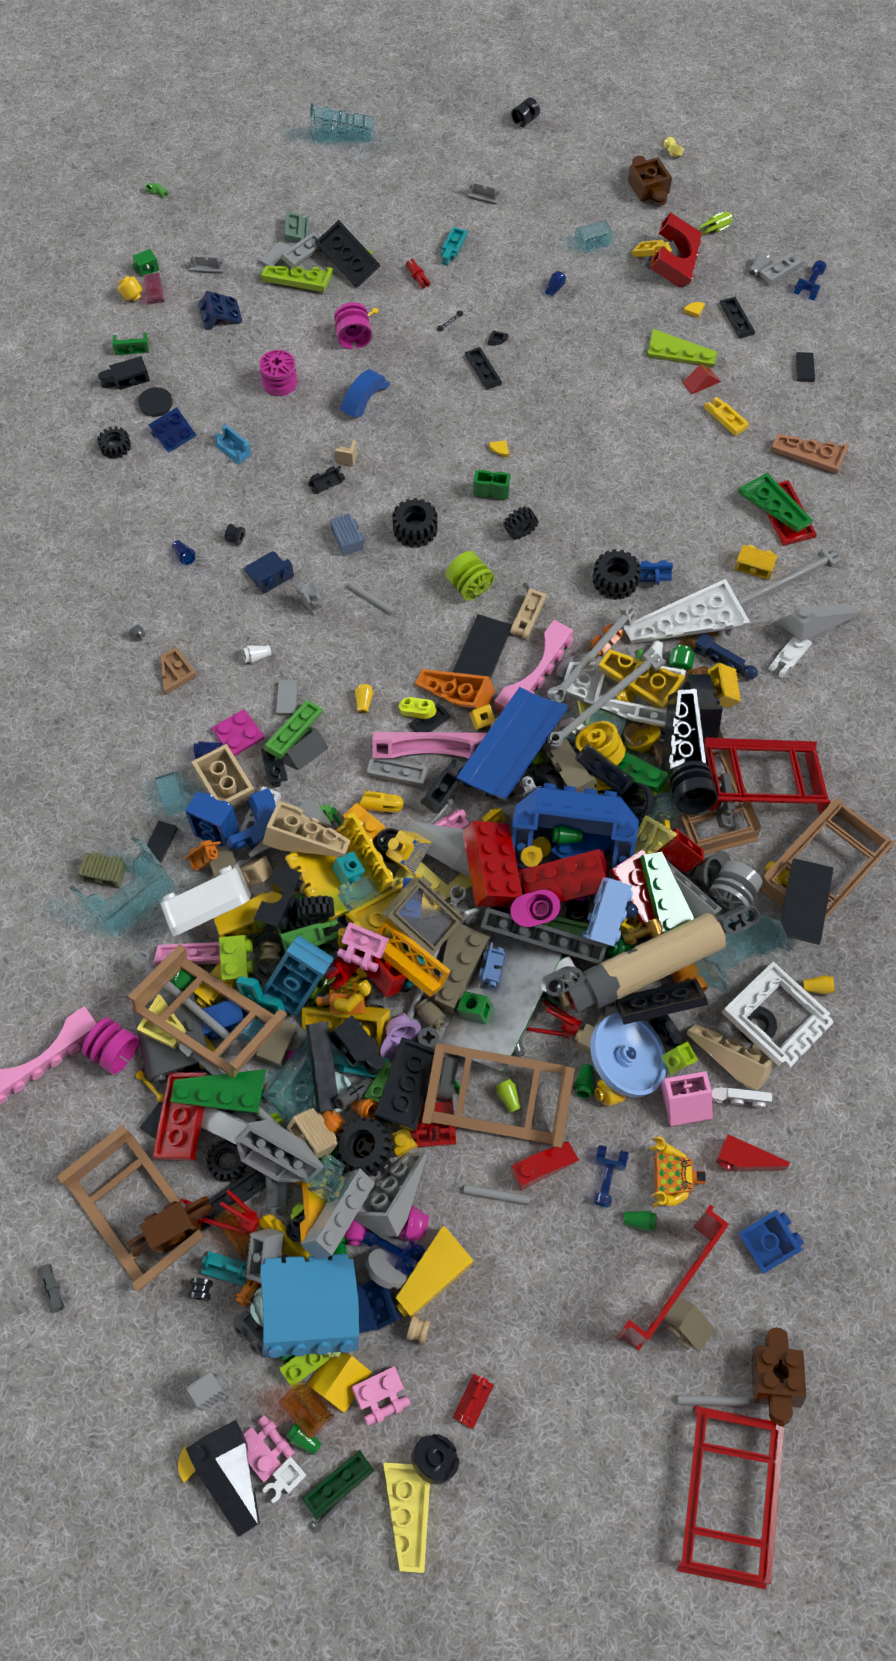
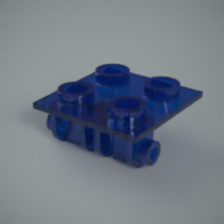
M177 407L148 424L152 430V436L158 438L168 453L197 436Z

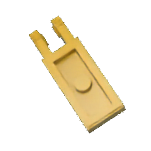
M718 397L713 398V404L710 402L705 403V409L735 437L748 429L749 423Z

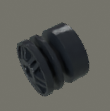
M689 761L676 766L671 771L669 781L676 807L680 812L698 814L709 810L716 804L718 794L710 767L706 763Z

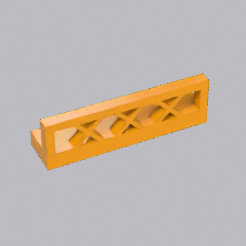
M388 919L384 920L377 933L389 938L382 958L431 997L443 987L451 970ZM386 928L392 932L393 938L384 933ZM401 942H404L408 945L409 951H406L402 947ZM417 955H420L424 958L425 964H422L418 960ZM433 968H436V969H438L441 973H443L442 976H441V978H439V977L434 973V969H433Z

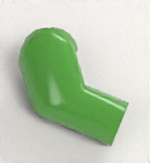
M147 183L145 185V190L149 194H160L163 198L169 195V192L159 183Z

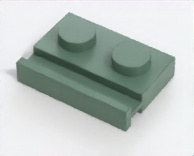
M286 211L284 239L299 242L308 236L309 216L305 218L301 214Z

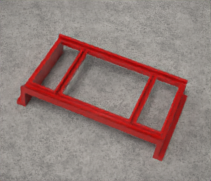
M705 738L703 741L706 764L710 767L718 794L716 804L707 811H714L719 802L817 804L818 812L822 814L831 803V800L828 799L816 751L817 741ZM712 750H729L738 793L720 792ZM736 750L788 752L798 795L745 793ZM796 752L805 753L814 795H806Z
M710 1204L693 1227L710 1241L647 1331H643L629 1319L615 1337L617 1340L623 1338L637 1350H640L646 1341L650 1339L729 1226V1223L712 1211L714 1206Z
M695 1406L694 1416H697L684 1540L681 1561H678L677 1571L766 1589L767 1584L772 1585L785 1426L775 1425L770 1420ZM707 1419L771 1431L769 1455L704 1443ZM703 1451L768 1463L761 1539L696 1526ZM695 1535L759 1547L758 1575L693 1562Z

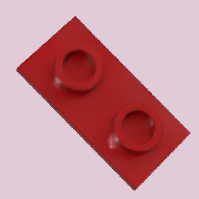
M473 1373L452 1418L474 1429L494 1384L488 1382L486 1378L479 1377Z

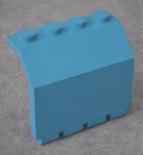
M333 1254L331 1260H328V1257L316 1259L314 1256H309V1262H305L304 1256L286 1257V1263H282L281 1258H265V1264H261L260 1267L263 1306V1357L278 1358L291 1355H323L333 1352L349 1353L351 1351H358L359 1302L353 1259H349L348 1254Z

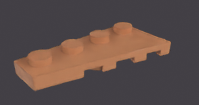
M777 434L771 452L837 474L849 444L843 443L841 446L834 445L835 442L830 441L820 443L816 439L806 441L801 440L800 437Z

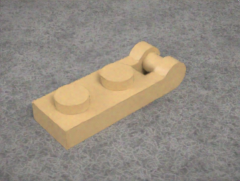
M529 589L512 625L511 635L516 636L517 634L522 636V639L528 640L546 601L547 594ZM521 624L526 626L525 629L519 627Z

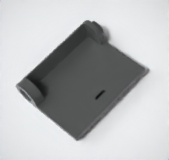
M192 993L189 998L196 1003L194 993ZM173 995L162 997L168 1006L177 999ZM154 1000L149 1001L145 1007L149 1009ZM182 1004L174 1014L185 1028V1034L207 1048L200 1018ZM133 1011L136 1028H138L143 1017ZM137 1031L149 1082L162 1084L167 1081L166 1078H168L170 1072L199 1064L193 1057H188L179 1049L180 1042L176 1049H173Z

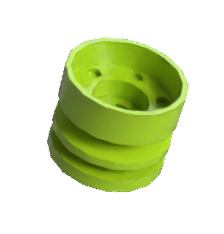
M467 551L457 556L450 563L445 573L446 579L457 588V591L467 601H472L477 596L485 593L495 579L494 573L483 564V561L474 551Z

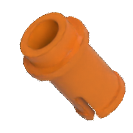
M248 1279L240 1293L235 1295L237 1297L235 1302L247 1308L248 1305H251V1299L259 1286H261V1283Z

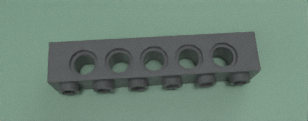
M486 908L481 928L597 964L602 963L607 944L546 925L520 926L513 920L510 914Z

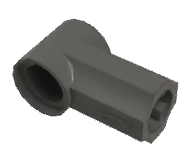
M443 1058L437 1099L453 1101L459 1059Z

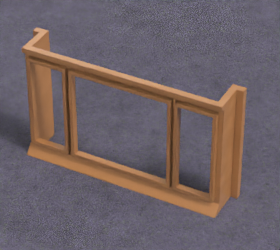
M719 730L718 738H724L721 730ZM663 743L653 744L649 752L651 757H657L661 768ZM729 750L712 752L714 759L720 757L725 772L731 776L733 791L738 793ZM668 780L669 790L675 803L670 781ZM738 802L739 805H736L735 810L732 812L733 814L742 811L749 827L702 840L698 839L693 824L717 818L716 811L690 817L689 814L682 813L679 810L678 813L688 838L700 846L704 851V855L759 840L758 835L762 827L751 802Z
M838 797L763 876V884L759 890L782 908L786 889L775 879L785 868L790 871L792 859L798 856L825 825L869 859L835 897L829 893L828 901L830 903L827 905L825 920L886 852L888 853L893 848L894 840L891 841L841 803ZM838 814L879 846L878 850L875 853L871 852L832 822L831 819Z
M180 944L128 995V999L132 1001L134 1012L233 1078L236 1077V1074L278 1027L284 1025L283 1019L287 1016V1013L281 1009L273 1015L188 960L186 948ZM181 969L196 978L160 1016L145 1007ZM202 983L249 1012L214 1052L166 1021ZM255 1017L266 1023L231 1063L220 1057Z
M436 1043L422 1123L431 1124L433 1122L549 1143L555 1147L562 1148L575 1068ZM444 1053L466 1057L456 1115L434 1111ZM472 1058L534 1069L524 1127L462 1116ZM541 1070L562 1074L552 1132L531 1129Z
M121 1125L61 1172L57 1178L62 1184L68 1186L134 1281L132 1285L139 1292L205 1238L206 1235L198 1229L145 1274L135 1262V1259L139 1256L133 1257L128 1252L95 1203L142 1165L170 1203L173 1201L179 1202L180 1199L133 1134L124 1125ZM127 1143L138 1159L90 1197L79 1180Z

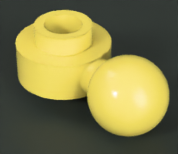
M667 137L663 145L670 151L669 154L674 157L682 156L684 148L676 144L673 137Z

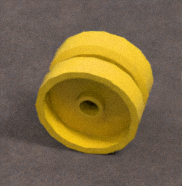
M598 721L591 723L583 728L576 737L575 743L579 752L589 743L616 765L625 756V746L615 725L611 722Z

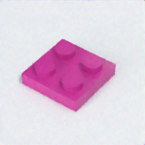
M245 709L212 727V731L222 745H228L234 757L265 739L263 733Z

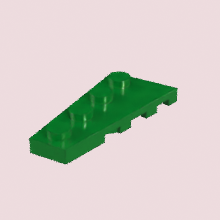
M768 473L739 488L738 493L797 533L812 524L813 520Z

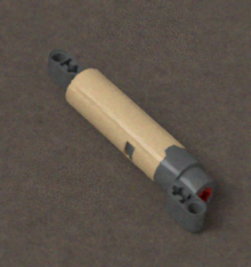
M739 906L722 914L717 920L712 914L707 912L584 972L572 966H565L542 978L540 983L541 989L551 996H558L564 993L571 1009L577 1012L591 1005L596 1009H600L648 984L654 983L726 947L724 933L736 934L755 925L760 917L759 911L755 907ZM748 910L749 918L745 920L744 913ZM570 972L575 974L572 976L573 980L566 979L571 976ZM555 980L556 987L550 991L548 984L550 981Z

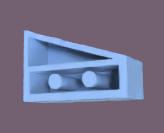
M603 877L594 900L596 904L593 914L589 913L587 920H590L587 931L582 930L580 936L614 946L615 942L617 943L620 938L621 931L619 928L621 922H624L627 915L625 910L627 902H630L633 895L632 885Z

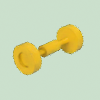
M544 837L535 839L533 846H528L522 851V862L528 867L538 865L542 858L550 854L552 850L551 842Z

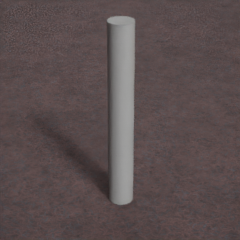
M353 582L349 583L348 589L388 614L393 615L396 609Z
M470 1185L464 1186L463 1194L526 1205L530 1203V1196Z
M677 1395V1404L749 1407V1397Z

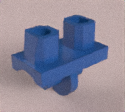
M660 560L658 563L641 561L639 582L654 581V585H659V581L672 580L673 563H668L667 560Z

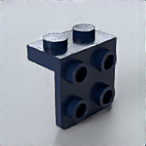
M206 291L203 298L200 299L198 308L206 330H211L217 319L237 324L242 322L239 306L235 298Z
M274 551L245 567V572L263 594L294 577L293 566L290 560L282 561Z
M373 1280L357 1286L359 1334L379 1331L401 1320L390 1289L378 1285Z

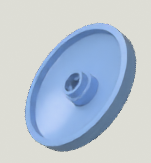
M619 1012L607 1016L596 1025L591 1036L590 1051L594 1066L602 1080L611 1089L627 1097H643L655 1091L664 1080L667 1069L661 1058L665 1054V1049L656 1031L645 1020L623 1025Z

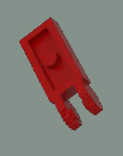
M356 949L355 955L364 958L366 952ZM337 957L324 976L328 980L337 976L330 985L332 990L335 991L341 988L360 966L355 963L349 964L343 958Z

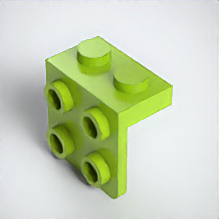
M245 935L219 937L222 980L238 979L240 976L250 978V974L254 973V962L250 961L249 953H253L252 940L248 939Z

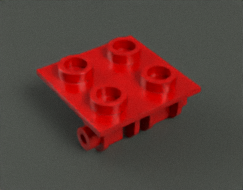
M453 1101L436 1102L434 1111L454 1115ZM424 1105L415 1133L412 1132V1139H415L417 1146L456 1145L455 1126L433 1122L431 1124L422 1123Z

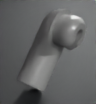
M567 657L557 666L555 679L564 680L569 663L577 662L574 657Z

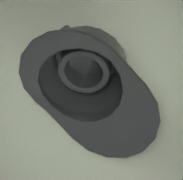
M719 851L709 858H704L705 860L695 867V872L691 875V878L697 880L700 885L706 886L709 890L714 880L718 878V874L725 862L731 861L729 854L725 851Z

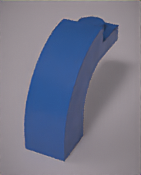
M372 369L364 371L348 389L340 410L352 417L362 416L370 397L377 390L387 389L391 382L387 381L385 376Z
M269 788L250 795L248 804L254 814L255 823L249 829L228 837L226 846L229 851L232 849L240 850L246 847L247 844L250 850H253L264 839L266 827L276 808L274 797Z

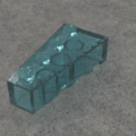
M311 104L310 121L313 142H374V117L358 113L348 114L344 110H339L338 112L330 110V107L324 106V108H319L315 104Z
M307 1037L262 1094L288 1122L295 1115L297 1116L307 1111L314 1102L313 1096L315 1093ZM331 1042L332 1055L334 1056L337 1048Z

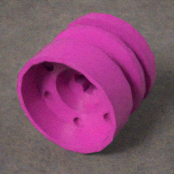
M355 302L339 306L334 313L338 343L346 349H353L352 342H356V348L365 347L372 338L368 310L364 305Z
M272 350L265 353L260 359L259 367L263 388L273 396L288 395L297 387L298 380L295 360L289 352Z
M106 1017L99 1021L87 1035L82 1046V1055L91 1059L94 1063L99 1062L100 1067L115 1075L128 1064L120 1056L130 1061L138 1049L140 1040L138 1036L127 1029L122 1030L120 1024Z

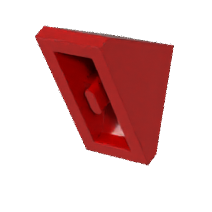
M699 364L683 381V384L691 394H694L721 381L711 369Z

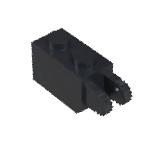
M142 356L109 365L110 369L101 371L98 374L103 388L116 386L117 389L122 390L150 381Z
M455 759L441 772L420 801L421 804L434 813H437L460 783V780L457 779L458 774L456 775L451 771L456 765L457 760Z
M352 1015L330 1033L331 1042L352 1067L358 1068L362 1065L372 1075L377 1074L383 1069L385 1064L376 1052L379 1047L375 1039L366 1033L361 1022Z

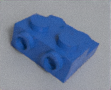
M779 1210L773 1211L738 1233L763 1274L804 1250L801 1246L805 1244L798 1232H792L788 1226L791 1224L789 1217L785 1212L780 1213Z

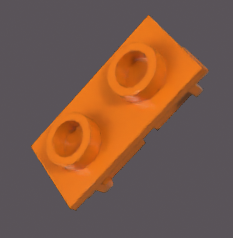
M611 623L602 629L604 633L601 636L596 635L590 641L592 645L588 650L594 648L613 626ZM620 628L609 641L612 645L623 636V630ZM607 643L597 656H603L612 646Z
M211 840L203 841L198 848L191 849L190 853L183 857V860L189 859L191 868L193 870H200L218 857L216 846L221 843L212 842Z

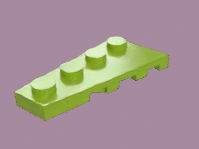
M265 266L261 274V281L314 290L316 292H325L333 274V268L327 267V270H319V267H312V270H303V267L288 269L287 266Z
M653 329L647 357L694 365L701 364L714 368L717 351Z

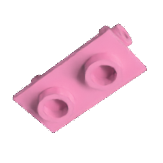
M458 809L437 821L434 825L463 829L470 825V823L465 818V811Z

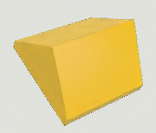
M340 1352L338 1358L334 1356L317 1369L307 1386L345 1413L355 1399L351 1387L368 1379L372 1372L349 1353Z

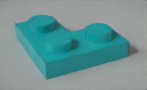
M240 976L236 981L239 992L273 1015L279 1009L286 1012L281 999L263 995L258 980Z

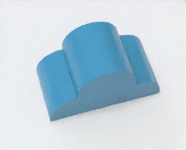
M298 935L287 949L264 987L263 995L281 999L285 1011L296 1017L334 957Z

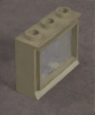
M414 876L382 915L390 919L396 927L434 956L439 947L461 921L465 919L460 915L461 911L452 904L450 906L445 901L447 898L440 891L437 890L435 892L431 888L432 884L425 877L419 878Z

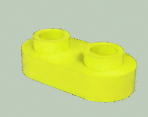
M407 697L399 703V709L403 716L428 719L436 713V707L432 700Z

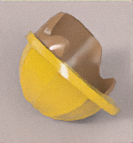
M630 723L623 732L625 745L630 750L639 753L650 751L652 745L661 736L659 727L647 723L644 725Z

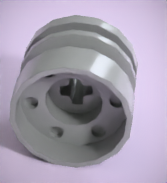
M732 860L726 861L718 874V878L714 880L713 885L708 890V895L716 904L726 908L728 911L739 906H749L763 884L762 878L754 869L746 864Z

